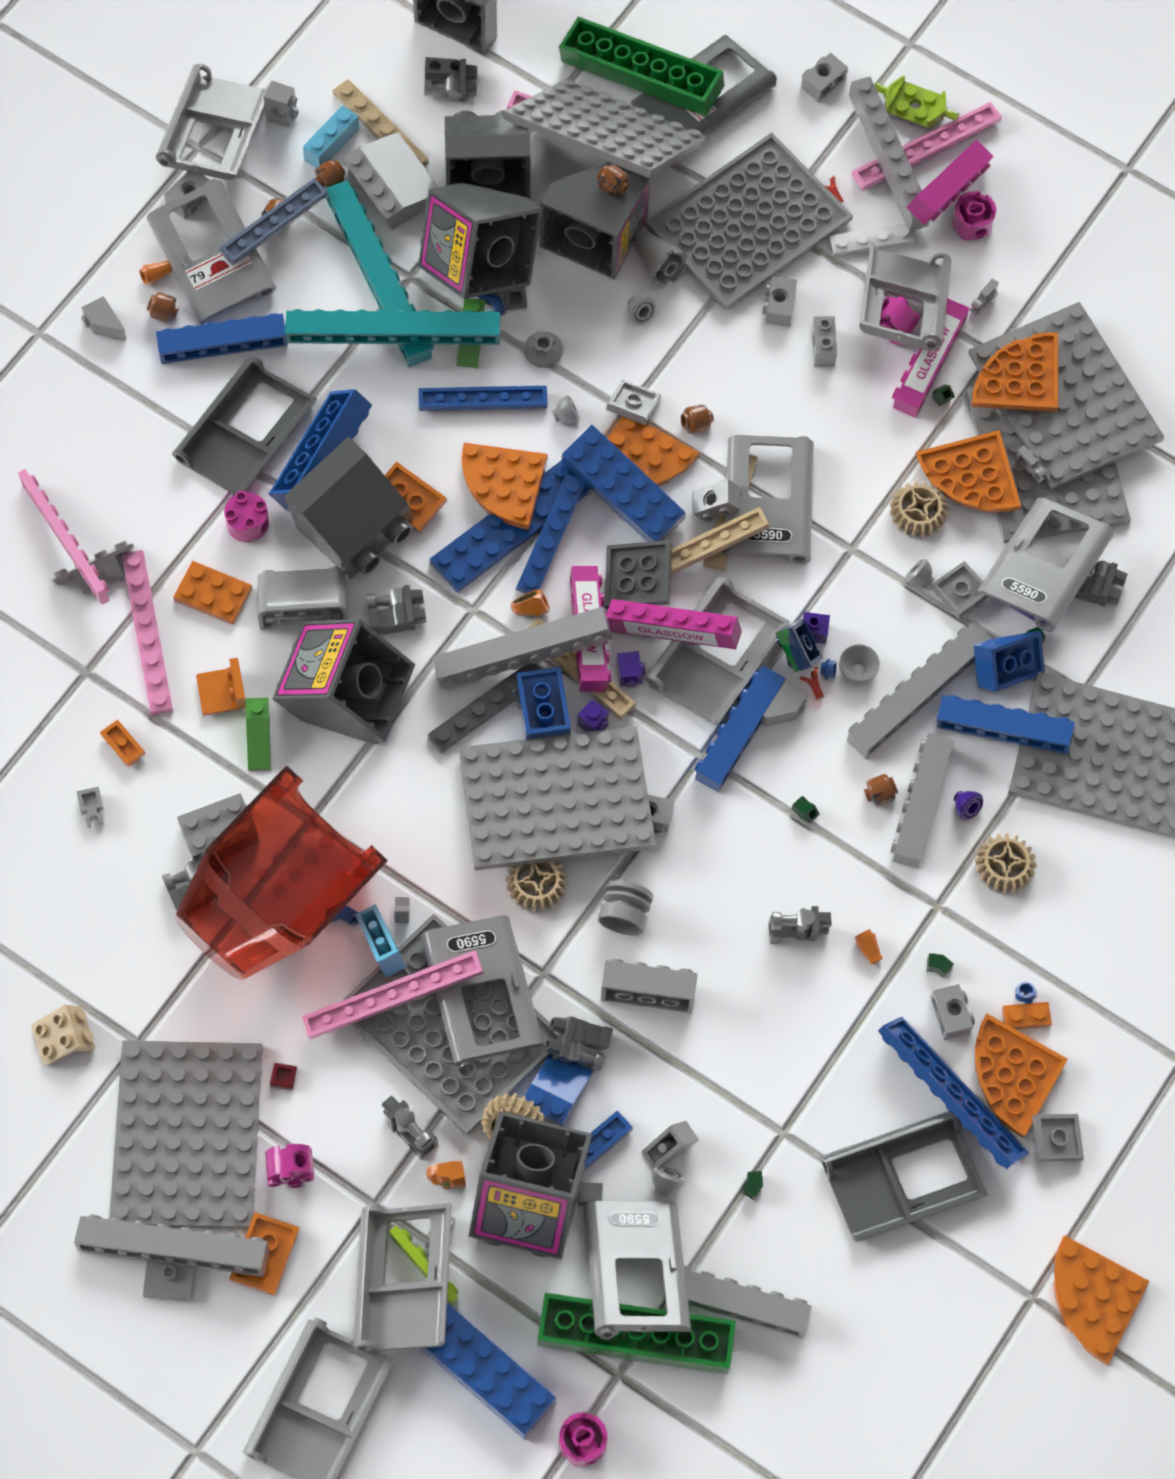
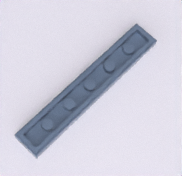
M313 178L219 247V252L232 266L326 198L328 192Z

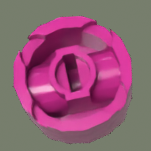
M969 191L958 198L952 217V225L962 240L981 239L991 233L997 211L993 199L987 194L986 196L982 195L979 191Z
M886 297L882 302L879 326L911 334L921 317L908 306L909 303L904 297ZM892 340L889 341L890 343L896 345L903 344Z
M238 491L226 503L224 509L226 527L234 539L248 543L251 540L261 539L267 533L270 524L267 503L263 498L254 493Z
M286 1144L284 1149H280L279 1145L265 1151L269 1187L288 1184L289 1188H299L303 1186L302 1182L314 1180L312 1148L309 1145Z
M579 1412L568 1417L563 1422L559 1432L561 1454L574 1466H588L596 1463L603 1456L607 1446L608 1433L605 1424L599 1417L587 1414L586 1412Z

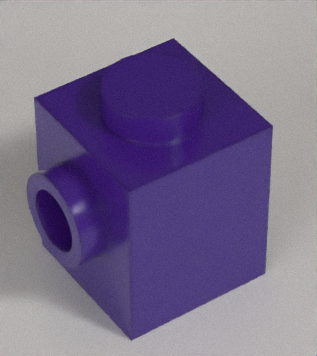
M804 612L803 618L816 643L826 644L830 615Z
M639 651L617 653L616 665L619 686L631 688L642 684V676H646L645 663H640Z
M593 699L577 714V725L585 732L605 730L609 725V712Z

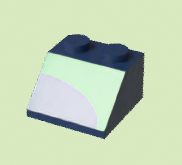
M804 618L781 628L775 633L777 644L780 648H783L786 654V662L790 668H793L794 673L812 667L823 658Z

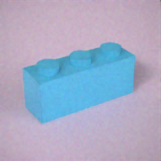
M342 105L303 145L304 161L317 168L325 161L331 160L359 131L358 115Z
M374 904L356 913V918L385 977L387 978L406 968V964L377 905Z

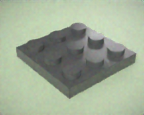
M664 540L607 545L604 607L608 609L612 599L651 605L670 604L672 542Z

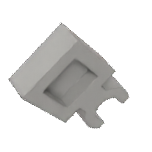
M992 278L981 290L979 296L971 303L972 307L969 311L977 315L989 301L992 303L999 293L997 291L999 282Z
M1024 445L1019 448L1014 460L1028 475L1032 474L1035 481L1040 484L1046 479L1045 475L1048 472L1038 464L1037 456L1032 450H1028Z
M99 786L76 791L81 814H87L85 818L87 827L91 828L92 819H98L100 826L104 824L103 817L98 811H102L104 808Z

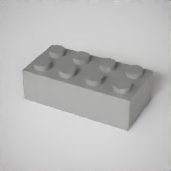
M621 959L605 960L600 1001L692 1013L698 973H694L693 970L687 968L673 970L665 965L651 967L643 962L630 964L624 963Z

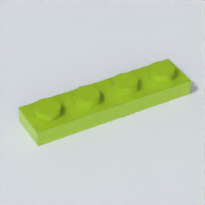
M397 1225L389 1231L391 1239L427 1279L428 1261L426 1258L428 1255L420 1246L416 1248L411 1242L413 1238L405 1228L400 1230ZM449 1282L447 1303L453 1307L459 1302L457 1296L459 1291L453 1283Z

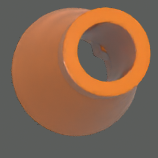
M168 260L143 265V268L139 269L140 277L146 285H152L172 272V267Z
M871 929L854 937L856 940L855 945L869 960L871 965L883 959L876 935L872 933Z

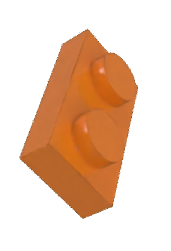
M118 719L100 732V736L127 767L146 755L143 748Z
M1049 1002L1002 1006L1004 1023L1014 1029L1048 1027L1052 1024Z

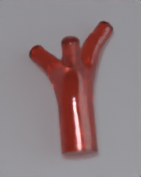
M833 175L829 179L830 186H824L843 203L844 200L836 186V176Z
M817 666L811 671V678L801 676L800 680L810 685L816 700L824 698L818 680L819 668Z

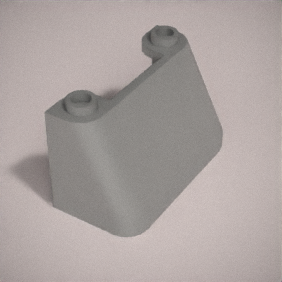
M332 566L328 569L262 571L258 575L257 613L260 630L271 629V623L274 621L277 624H281V619L325 617V620H330V618L336 620L348 619L346 572L338 566Z

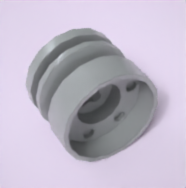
M612 880L608 882L607 892L604 895L606 902L601 905L597 919L599 924L606 929L623 935L638 936L643 934L647 921L645 914L650 911V904L653 901L654 895L652 892L641 885L628 881Z

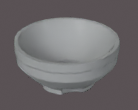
M539 331L533 333L526 340L524 353L526 359L532 365L539 368H548L559 362L563 354V347L560 339L555 334L548 331ZM545 339L549 341L550 345L547 348H541L537 344L538 341Z
M862 644L847 647L842 652L839 660L842 675L848 681L858 684L872 680L880 666L877 653L871 647ZM854 664H861L865 670L863 673L857 674L853 672L852 666Z

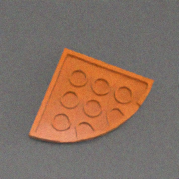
M1058 333L1033 334L1031 337L1019 341L1018 339L998 350L983 366L975 382L971 407L1057 412Z
M623 416L607 438L658 487L667 484L670 479L680 473L683 474L699 457L698 451L647 423L643 425Z
M1000 430L916 452L919 465L929 482L937 490L940 489L945 497L955 503L985 512H1010L1021 509Z
M464 442L461 459L462 470L468 490L475 501L491 516L495 515L504 520V523L529 530L545 473L548 454Z
M986 1013L980 1025L975 1043L974 1063L978 1084L994 1114L1005 1126L1024 1139L1033 1123L1032 1116L1040 1111L1068 1059Z
M1063 1235L1054 1260L1053 1287L1059 1312L1070 1333H1073L1076 1339L1083 1345V1348L1094 1358L1108 1365L1149 1280Z

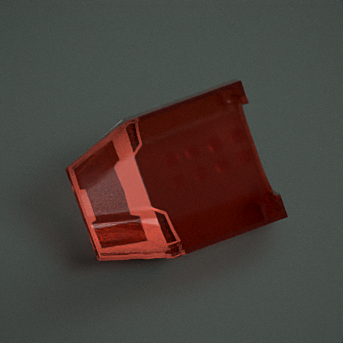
M287 765L206 848L174 916L182 931L209 959L225 972L241 981L304 950L388 861L372 845L365 851L358 849L324 820L302 797L298 788L303 780Z

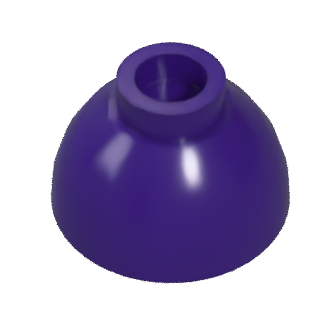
M958 791L953 798L958 816L962 820L974 818L983 807V796L975 791Z

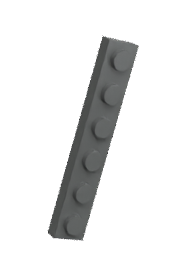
M538 663L522 666L428 733V738L442 754L515 701L511 691L518 687L516 673L542 670Z

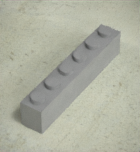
M928 733L926 740H921L918 752L922 753L921 760L916 759L913 772L917 774L915 780L910 779L907 792L911 793L910 799L904 800L901 811L905 813L904 820L899 819L896 832L900 833L898 840H893L890 850L891 853H894L892 860L894 862L919 868L953 747V739Z
M684 1265L689 1306L803 1338L812 1305L807 1304L806 1300L801 1298H793V1300L784 1298V1294L776 1291H770V1293L763 1292L760 1287L748 1284L747 1287L738 1284V1281L731 1278H724V1280L714 1278V1274L706 1271H701V1274L693 1272L692 1268Z

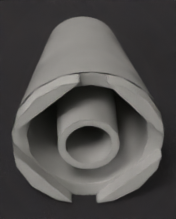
M648 231L641 232L635 237L634 247L652 280L658 286H668L667 282L672 281L674 283L683 275L688 265L686 263L688 256L684 251Z

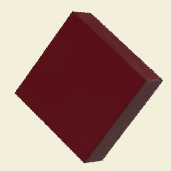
M274 1062L270 1087L293 1091L297 1066Z

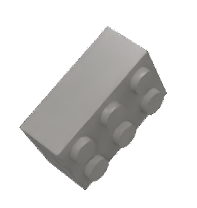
M241 793L177 816L181 833L192 860L197 859L196 857L200 855L204 857L213 847L219 857L259 842L257 831Z

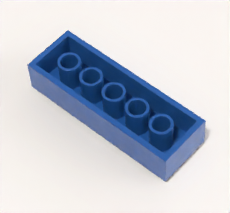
M356 389L330 391L268 495L285 510H289L284 496L347 437L353 439L358 434V429L368 417L372 404Z
M593 425L586 429L562 453V462L576 476L585 481L586 485L647 542L664 541L685 520L686 512Z
M447 1303L445 1344L439 1347L420 1349L521 1438L525 1439L555 1405L556 1397Z

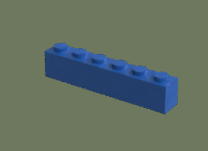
M270 313L266 316H249L246 319H228L225 322H207L204 325H187L182 328H166L156 331L161 364L288 346L285 337L283 313Z
M762 666L759 672L755 671L750 679L752 684L748 689L744 688L738 699L740 703L737 707L733 706L727 716L730 719L726 725L722 723L716 734L718 738L715 742L711 741L705 751L707 755L704 760L699 759L694 768V771H696L695 780L716 792L720 791L760 727L763 715L786 681L785 677L765 666Z
M956 695L942 696L936 719L937 728L1066 755H1069L1075 730V722L1065 717L1054 718L1049 717L1045 713L1034 714L1020 708L1009 709L1000 704L989 705L975 699L970 701L964 700Z

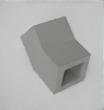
M395 897L394 923H409L410 897Z

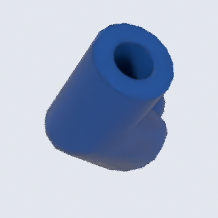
M495 293L478 296V299L491 303L494 311L500 312V316L506 313L500 296Z
M349 906L327 911L330 922L342 919L350 925L359 924L355 915L358 912Z

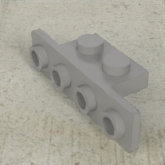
M126 540L114 545L115 549L107 552L105 549L94 554L95 558L88 561V564H93L99 573L98 579L100 581L104 580L108 584L124 576L115 556L133 548L134 545L132 542L127 543ZM76 566L68 571L66 568L54 573L55 577L51 578L52 583L55 584L74 575L83 594L92 591Z

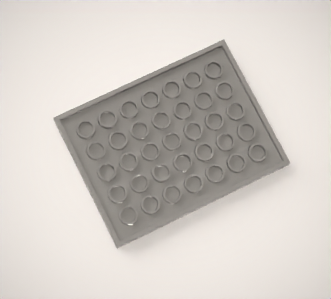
M564 79L505 110L503 115L504 120L648 178L705 145L708 137L701 134L698 130L683 127L681 123L667 121L661 115H652L643 108H635L625 101L612 99L608 94L594 92L592 88L587 86H579L570 79Z
M771 132L645 221V226L653 235L684 251L688 256V259L686 258V263L688 264L686 269L726 311L771 279L772 276L778 274L827 239L829 235L834 234L852 221L853 215Z
M1080 301L973 347L968 351V355L980 373L990 357L1012 341L1017 339L1019 341L1038 333H1058L1057 412L1002 409L1023 445L1035 453L1038 464L1048 472L1045 475V481L1051 491L1164 440L1165 436Z
M974 387L966 388L965 393L976 436L1000 430L1021 504L1020 510L996 512L1003 543L1009 542L1035 500L1040 497L1100 522L1108 523L1111 527L1130 524L1131 518L1116 462L1051 491L1045 480L1040 484L1037 483L1032 474L1028 475L1014 460L1017 450L1023 446V443L1003 410L998 408L971 407ZM1051 513L1035 538L1087 531L1089 528L1056 513Z
M1038 672L1028 712L1034 714L1045 713L1049 717L1068 718L1075 722L1074 735L1069 755L1020 745L1008 794L1175 838V708Z
M637 726L459 747L475 871L656 849Z
M433 913L398 947L406 968L386 978L380 966H378L343 1000L429 968L420 935L425 931L446 927L447 925ZM503 980L472 985L461 989L477 1046H485L520 1037L506 984ZM435 992L351 1024L466 1136L482 1121L483 1111L491 1099L495 1100L498 1095L503 1097L506 1093L510 1094L550 1054L544 1051V1046L478 1059L474 1062V1066L460 1069V1066H455ZM534 1008L545 1046L548 1038L557 1040L558 1032L550 1030V1022Z
M122 1040L110 1220L116 1217L125 1220V1222L144 1221L148 1225L153 1226L166 1224L171 1227L249 1228L254 1214L263 1055L262 1043Z

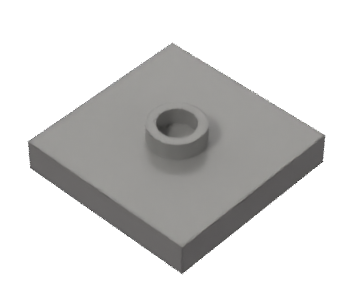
M622 379L607 403L606 410L646 425L660 401L661 394Z
M965 561L930 586L957 619H960L989 598V596L984 594L979 596L975 594L983 581Z
M1035 1114L1032 1116L1038 1162H1079L1084 1160L1078 1114Z
M147 1261L143 1297L191 1300L195 1267Z

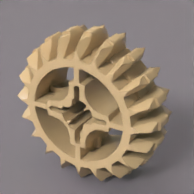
M915 481L913 486L909 483L905 484V488L900 486L898 493H894L893 500L890 502V516H893V523H898L897 529L904 528V534L912 532L913 538L916 536V533L920 534V537L923 538L925 533L931 536L933 531L938 532L940 527L945 524V519L948 516V503H945V496H940L941 490L934 491V485L932 484L930 487H927L925 481L922 485H918V482ZM909 500V506H907V509L903 510L902 504L905 501ZM932 509H935L936 515L929 519V513Z
M1006 833L1004 838L1000 834H997L995 839L990 836L987 840L988 843L983 842L981 849H978L976 853L978 856L975 859V864L978 865L976 872L982 873L979 879H987L986 887L991 884L994 885V892L998 890V887L1002 888L1003 894L1006 893L1007 888L1012 893L1016 891V887L1022 890L1024 884L1028 885L1030 883V877L1035 875L1033 869L1036 868L1037 863L1034 862L1035 854H1030L1032 846L1024 847L1026 841L1018 842L1017 835L1013 839H1010L1009 833ZM1003 849L1002 854L988 857L992 852ZM1012 851L1016 853L1019 857L1014 856L1012 854ZM1005 856H1006V860H1005V861H1007V865H1009V866L1007 867V870H1006L1005 862L1003 861L1004 858H1005ZM992 869L997 870L1000 875L996 874ZM1018 869L1023 870L1019 875L1009 877L1010 872L1017 871Z
M558 861L509 868V876H506V882L509 884L506 886V889L511 891L510 898H516L515 904L517 906L524 903V910L532 906L533 912H536V907H540L541 911L544 912L545 905L552 909L554 907L553 901L559 903L561 901L560 896L565 895L564 888L567 887V881L564 879L567 878V873L562 872L564 866L562 864L557 865ZM538 868H543L549 872H541ZM527 869H530V874L523 877V880L518 881L520 875ZM534 874H535V877H536V879L538 880V882H540V884H539V889H538V886H537L536 882L533 881V880H534ZM551 883H555L552 890L543 895V889L550 886ZM524 891H531L535 896L529 895Z
M508 1093L503 1095V1097L498 1095L495 1100L491 1099L483 1111L481 1123L483 1125V1132L487 1133V1139H491L500 1111L545 1122L544 1114L540 1113V1106H533V1100L528 1102L525 1096L519 1098L516 1093L512 1097Z

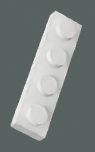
M906 223L829 235L828 241L834 258L870 252L871 241L875 242L877 248L883 250L913 245L915 238L913 231L909 232Z

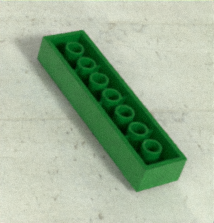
M579 16L559 45L560 58L563 63L705 117L725 86L723 70Z
M544 1293L537 1346L728 1374L731 1365L736 1320L689 1314L691 1332L619 1331L613 1338L603 1339L595 1334L592 1299ZM619 1303V1310L622 1316L667 1315V1310Z

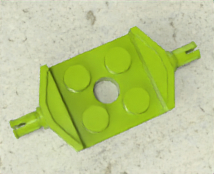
M901 76L887 87L877 82L874 83L877 91L884 94L885 109L891 115L927 128L934 127L941 119L944 120L945 117L957 121L960 113L949 110L946 107V91L944 90L942 94L906 82V76ZM916 103L921 107L914 109L910 105Z

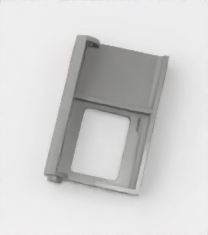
M201 63L194 64L155 158L157 162L164 167L224 180H234L264 108V95L269 85L266 88H258L213 78L211 69ZM201 70L205 71L207 75H201ZM196 122L234 130L218 168L197 162L180 160Z

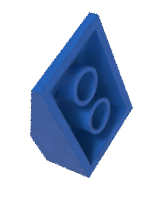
M1041 631L989 639L974 645L977 685L979 688L996 692L1037 677L1038 672L1045 673Z
M561 667L516 673L525 739L571 734Z
M549 1054L528 1088L525 1098L528 1102L533 1100V1106H540V1113L544 1114L545 1122L565 1127L594 1070L576 1061L565 1063L561 1060L552 1059L553 1055Z

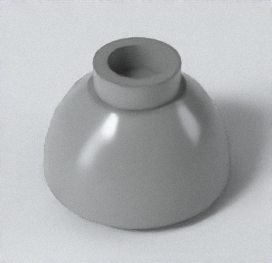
M633 296L629 299L628 315L634 323H645L653 316L656 309L653 299L647 296Z
M568 395L562 397L557 403L556 409L552 410L556 422L562 421L566 424H576L580 420L577 408L572 398Z
M927 559L919 560L909 570L905 581L913 586L928 588L935 580L932 576L933 570L930 562Z
M656 1166L652 1170V1182L656 1187L654 1192L660 1196L667 1197L668 1193L676 1191L684 1181L682 1175L671 1168Z

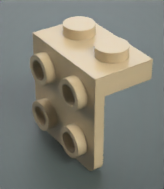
M65 1004L32 1024L31 1029L44 1065L49 1066L74 1051L91 1052L96 1049L93 1034L86 1020V1013L81 1006Z

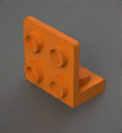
M238 657L229 659L230 667L226 669L196 674L202 714L204 716L246 709V699Z

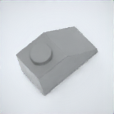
M104 296L81 307L83 316L80 318L86 328L90 327L93 334L119 340L126 339L124 327Z
M785 681L764 713L761 724L769 726L796 720L798 715H803L809 706L807 702L808 693Z
M683 1121L670 1125L641 1152L653 1169L656 1166H664L685 1153L699 1139L688 1122Z

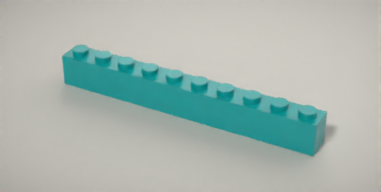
M346 180L325 188L328 192L326 201L379 309L388 311H416L413 303L409 304L407 300L409 297L404 286L401 287L399 284L400 277L397 270H392L390 256L388 253H384L382 249L384 246L380 236L376 237L374 233L375 227L372 220H368L366 217L367 211L364 204H360L358 201L359 195L355 186L351 187L349 181ZM397 344L408 368L432 359L433 345Z
M301 309L286 311L285 337L287 344L500 345L501 316L500 312L492 310L485 312H474L471 310L463 312H453L451 310L431 312L430 310L366 311L360 309L357 311H345L338 309L335 311H324L316 309L314 311H303Z

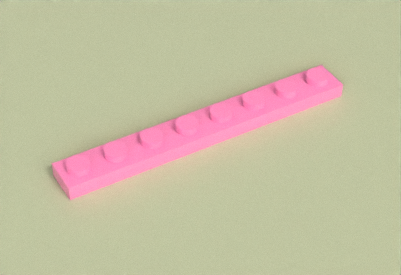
M989 102L959 117L957 121L953 120L902 147L910 165L913 166L1000 122L1002 116L994 105ZM877 159L852 171L851 175L862 191L886 180Z
M26 469L18 472L23 488L100 604L103 605L109 602L107 595L109 588L106 582L98 579L99 573L93 564H88L89 558L83 549H78L79 543L73 534H68L67 524L63 519H58L59 513L53 504H48L49 498L43 489H38L39 483L35 476H30Z
M139 550L123 553L121 555L151 715L172 712L173 706L144 552Z
M476 950L302 1016L308 1038L314 1039L484 974Z

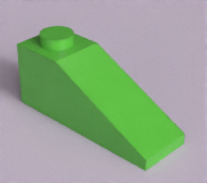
M466 298L464 299L463 311L485 312L486 300ZM459 345L457 366L478 368L481 345Z
M246 698L248 771L271 770L269 698Z

